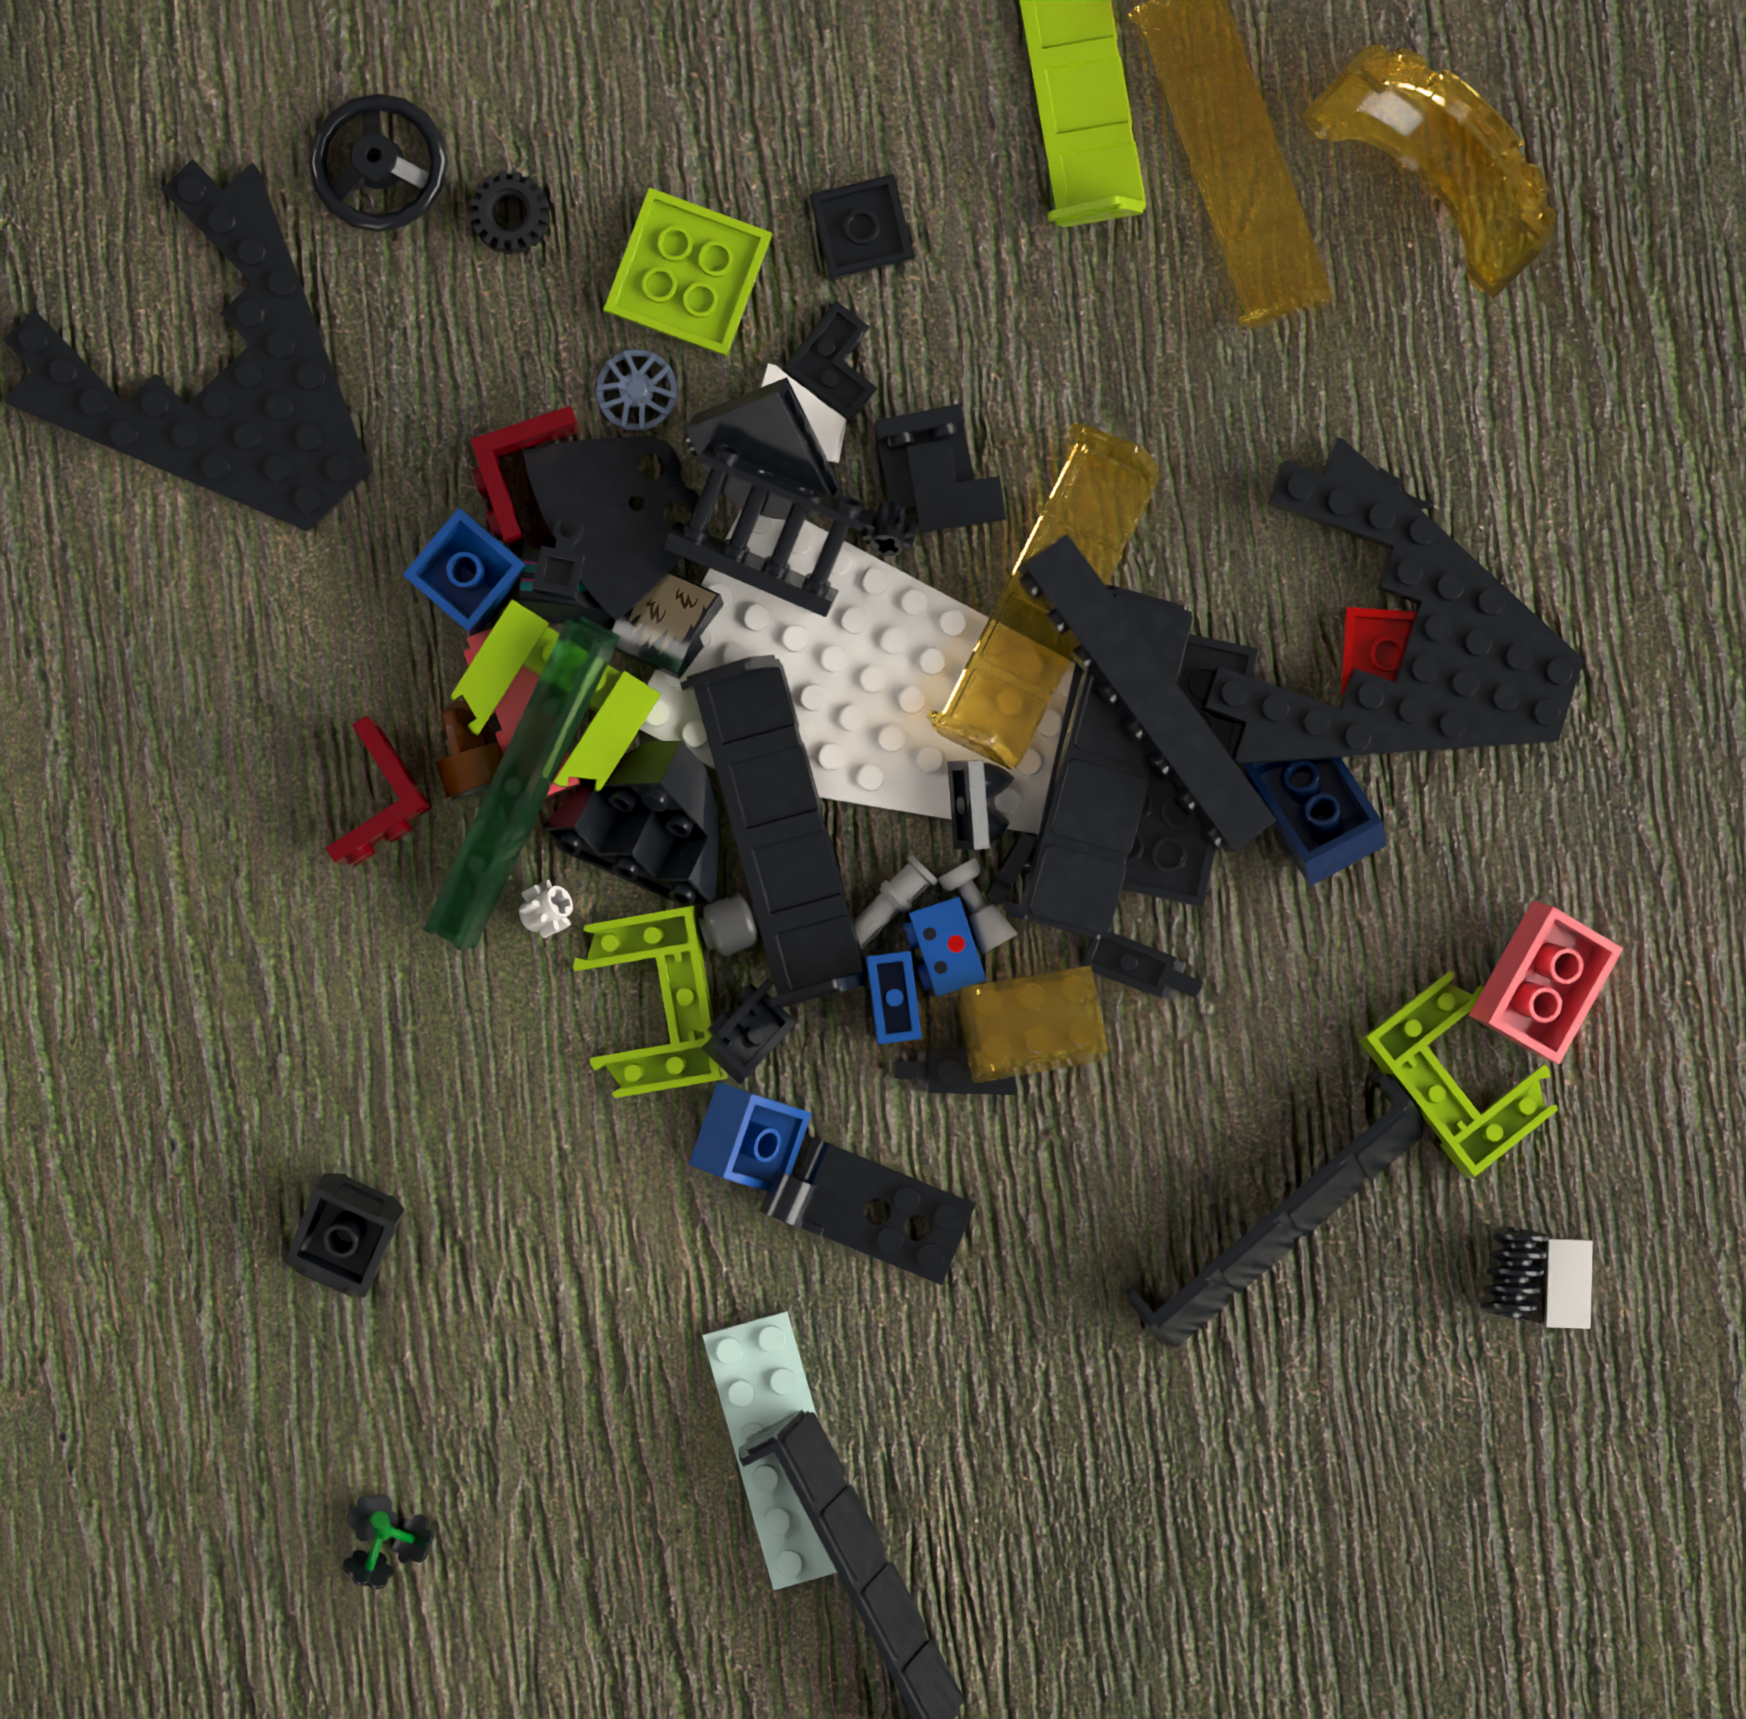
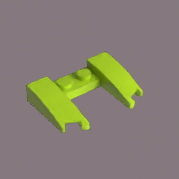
M511 599L450 697L452 701L461 696L464 697L477 718L469 723L468 727L472 733L478 736L522 666L526 667L597 712L553 784L566 788L569 777L594 779V791H600L661 694L626 671H623V673L617 671L548 627L549 622Z
M698 906L677 908L584 926L583 931L593 933L594 936L587 960L575 957L573 964L574 972L656 958L671 1044L589 1058L590 1065L595 1071L606 1066L620 1085V1088L612 1093L614 1098L728 1078L727 1072L701 1049L712 1037L707 1029L714 1022L702 954V949H705L698 921Z
M1449 971L1358 1041L1385 1075L1390 1074L1411 1099L1416 1109L1442 1141L1439 1144L1465 1179L1477 1176L1554 1114L1558 1107L1557 1104L1546 1107L1544 1105L1539 1080L1549 1078L1551 1075L1549 1068L1546 1064H1543L1480 1113L1477 1111L1427 1046L1470 1012L1484 987L1478 986L1472 995L1450 984L1455 973Z

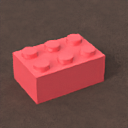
M1532 900L1469 1016L1533 1054L1560 1064L1623 948L1555 907Z

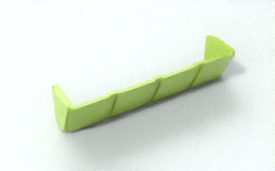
M1020 0L1056 210L1047 212L1048 221L1055 222L1058 226L1070 227L1143 214V210L1146 209V198L1137 146L1133 137L1132 117L1122 60L1118 51V37L1111 0Z

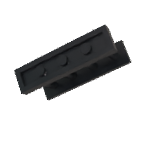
M708 443L701 452L698 462L711 467L692 518L690 522H685V524L679 521L676 523L668 535L664 549L826 618L839 590L830 587L831 583L828 579L850 527L862 531L871 512L862 509V503L854 498L839 495L836 498L740 456L739 450L724 443L713 445ZM727 475L751 484L752 487L731 539L723 541L709 535L707 525ZM770 492L793 503L772 555L763 558L749 552L750 548L747 544L767 494ZM810 509L833 519V522L812 574L809 573L805 576L791 570L788 560Z

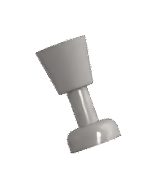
M973 858L939 877L938 881L947 891H952L956 888L960 891L972 913L968 917V921L980 955L1016 936L1018 933L994 904L987 906L973 881L979 875L981 869L976 858Z

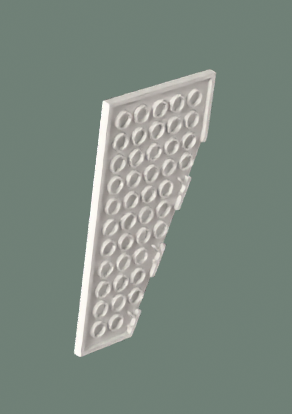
M742 509L739 515L737 516L732 528L730 529L726 539H731L738 519L740 517V514L742 512ZM759 515L747 544L750 548L749 552L763 558L771 556L786 520ZM805 520L788 560L790 569L805 576L809 573L812 574L828 532ZM846 541L843 542L828 579L831 583L830 587L839 590L826 618L716 570L709 569L701 586L719 593L724 605L700 636L704 647L680 680L657 669L655 670L648 686L659 692L661 696L639 730L660 741L682 740L701 763L716 770L694 690L682 691L680 682L687 680V676L747 657L775 655V659L780 660L785 671L799 722V733L806 747L820 798L952 820L947 761L983 760L984 762L1000 766L1014 777L1012 783L1003 792L986 800L987 807L999 811L1009 820L1010 824L1006 828L1007 830L1038 834L1075 663Z

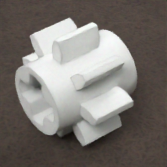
M546 880L521 893L525 902L519 908V915L523 925L530 931H540L542 938H546L571 925L567 916L573 910V903L569 893L560 886L552 887L550 880Z

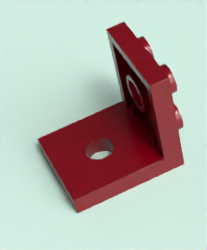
M571 405L470 439L479 465L478 468L472 469L480 495L482 494L483 499L490 498L493 509L486 511L491 530L498 541L504 539L510 548L524 544L525 535L499 460L523 453L522 451L538 448L582 433L577 416Z
M369 716L363 717L352 726L400 800L326 847L335 863L342 865L348 863L349 866L353 865L354 867L376 854L373 847L381 841L386 840L387 842L394 843L413 830L410 823L433 809L378 722Z

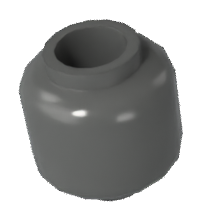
M734 893L714 900L713 904H705L703 909L704 916L699 917L698 921L709 951L716 949L721 956H729L755 947L759 943L758 929L760 928L753 903L749 904L743 894Z

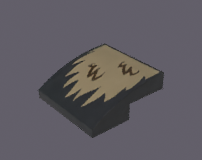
M669 572L645 597L616 620L607 644L612 650L680 680L704 646L700 636L722 608L724 602L719 593Z

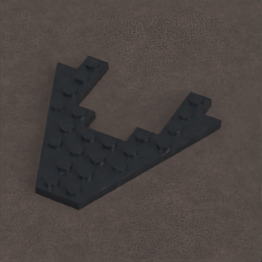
M192 159L161 190L251 283L220 313L250 345L187 405L157 374L124 403L34 309L3 339L32 370L3 400L14 408L310 532L372 473L259 169L252 162L222 190Z
M1337 437L1333 440L1323 474L1284 460L1280 464L1268 505L1389 548L1377 589L1417 603L1393 682L1355 668L1350 672L1339 708L1224 667H1216L1202 710L1243 724L1232 757L1235 764L1246 765L1534 745L1559 741L1584 659L1344 439Z

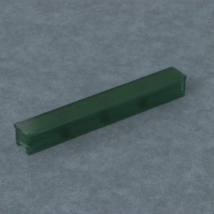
M581 616L579 619H567L424 926V931L430 934L436 933L453 943L452 947L458 950L476 948L621 636L584 616Z

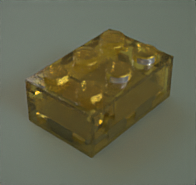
M1091 966L961 987L957 996L973 1083L1102 1062L1108 1052Z

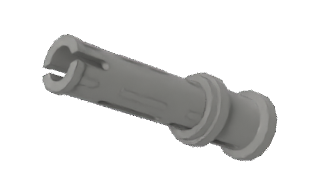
M913 854L907 858L908 864L891 881L885 880L881 884L882 887L879 889L881 893L853 920L861 950L900 911L903 914L906 911L909 912L913 908L911 903L929 885L935 886L939 882Z

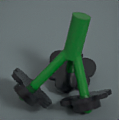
M384 1494L376 1495L373 1499L369 1496H362L357 1502L358 1507L349 1511L347 1523L356 1530V1537L360 1541H368L370 1538L373 1540L369 1553L363 1550H356L353 1552L352 1557L344 1560L342 1568L346 1574L353 1576L352 1580L356 1585L370 1586L374 1589H382L387 1585L388 1578L392 1577L394 1569L386 1564L387 1558L380 1552L382 1542L388 1540L389 1537H392L390 1542L391 1549L398 1553V1560L401 1563L408 1564L411 1560L420 1563L427 1558L428 1546L434 1540V1533L428 1529L429 1520L426 1516L418 1514L411 1520L403 1519L399 1523V1529L393 1528L392 1526L398 1521V1516L392 1511L393 1504L391 1499Z

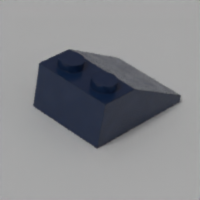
M1342 758L1242 765L1253 788L1276 818L1273 825L1309 886L1387 846L1381 818Z

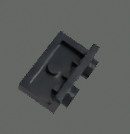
M769 978L758 988L750 983L733 1001L739 1008L732 1016L724 1011L708 1027L707 1031L712 1037L701 1048L739 1085L798 1023L783 1008L777 1009L776 1005L768 1006L767 999L771 997L766 992L774 985Z

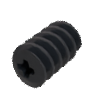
M1505 1226L1507 1228L1506 1232L1493 1234V1239L1503 1244L1504 1248L1490 1251L1489 1255L1501 1262V1265L1487 1268L1486 1271L1487 1274L1498 1280L1497 1284L1486 1285L1483 1288V1291L1495 1298L1494 1301L1481 1303L1480 1308L1495 1315L1532 1321L1524 1316L1523 1312L1535 1311L1538 1305L1526 1298V1296L1540 1293L1541 1288L1529 1279L1542 1276L1544 1270L1535 1265L1533 1260L1547 1257L1546 1251L1537 1247L1536 1243L1549 1241L1550 1235Z

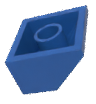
M459 507L403 573V576L468 632L478 634L508 600L526 564Z
M717 1081L689 1165L727 1180L768 1191L776 1170L791 1175L812 1113Z

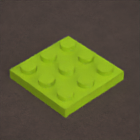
M649 187L603 310L610 315L727 357L771 241L772 232Z

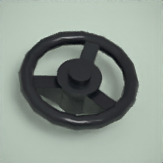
M380 93L352 98L329 113L313 137L309 158L314 191L327 210L351 227L376 232L405 227L428 212L443 189L448 165L443 135L428 113L405 98ZM380 111L398 114L416 126L427 142L430 157L429 173L406 161L400 147L394 141L383 136ZM362 114L363 137L353 147L352 163L337 181L331 185L326 166L330 142L343 124ZM400 180L421 190L415 200L399 211L379 215L358 211L344 202L362 185L372 189H385Z

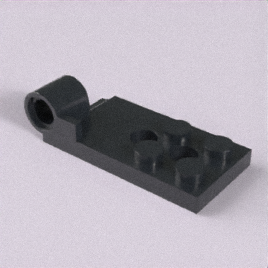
M813 1137L798 1176L795 1177L776 1170L759 1211L943 1285L976 1203ZM875 1198L884 1199L891 1207L890 1217L880 1224L869 1221L865 1215L867 1203ZM922 1215L928 1218L931 1223V1232L927 1238L914 1240L907 1235L905 1226L912 1216Z

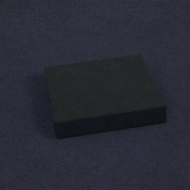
M894 174L809 195L830 281L915 261Z

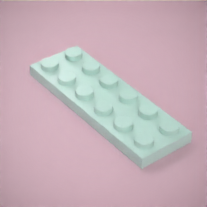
M788 1311L703 1334L773 1590L837 1573L775 1453L772 1452L744 1467L739 1460V1447L747 1443L746 1439L749 1436L802 1409L804 1413L809 1410L810 1413L814 1412L816 1414Z

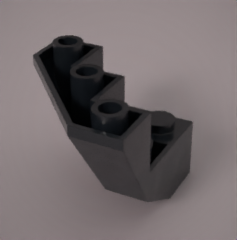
M682 740L647 742L625 753L600 791H594L595 780L588 779L546 820L543 829L553 838L555 845L562 852L679 905L713 904L716 898L720 813L706 767Z

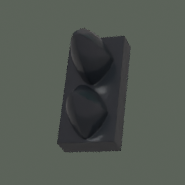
M983 760L947 761L954 849L977 850L990 848V843L1004 833L1010 822L999 811L987 807L986 800L1003 792L1012 783L1014 777L1000 766L984 762Z

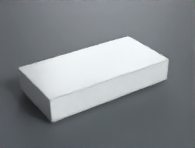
M1550 1239L1547 1241L1544 1326L1550 1328L1590 1329L1593 1241Z

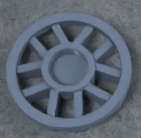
M641 349L626 350L609 359L601 369L596 383V397L602 413L611 423L628 431H646L663 423L673 411L678 396L677 380L669 364L657 354ZM631 357H645L648 360L637 371ZM623 359L627 360L632 373L625 377L615 365ZM655 361L663 369L653 379H650L645 374ZM610 369L620 382L604 384L605 377ZM666 375L671 385L670 391L655 386ZM619 390L620 398L605 402L603 391ZM654 394L670 398L666 408L652 402ZM624 404L622 419L616 418L608 408ZM646 406L661 413L654 420L645 422ZM630 408H639V424L627 423Z

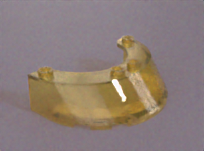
M1382 44L1366 47L1350 61L1300 115L1307 121L1310 131L1318 138L1334 142L1348 139L1369 143L1391 154L1402 167L1416 173L1426 183L1428 191L1444 204L1460 232L1464 244V264L1469 282L1477 290L1486 292L1492 299L1542 252L1554 233L1556 212L1553 208L1547 207L1545 196L1550 192V189L1539 166L1528 164L1518 150L1524 144L1503 117L1475 90L1447 69L1438 74L1428 68L1423 55L1402 47H1398L1394 52H1388Z

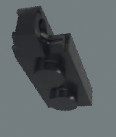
M1113 932L1107 933L1106 936L1101 935L1100 939L1091 938L1080 968L1161 999L1164 997L1173 1000L1176 991L1198 998L1204 983L1201 980L1183 974L1186 963L1177 960L1178 957Z
M929 1049V1051H918V1062L895 1061V1079H916L917 1090L928 1091L927 1093L1016 1095V1067L983 1072L980 1069L976 1070L974 1055L977 1054L976 1050Z

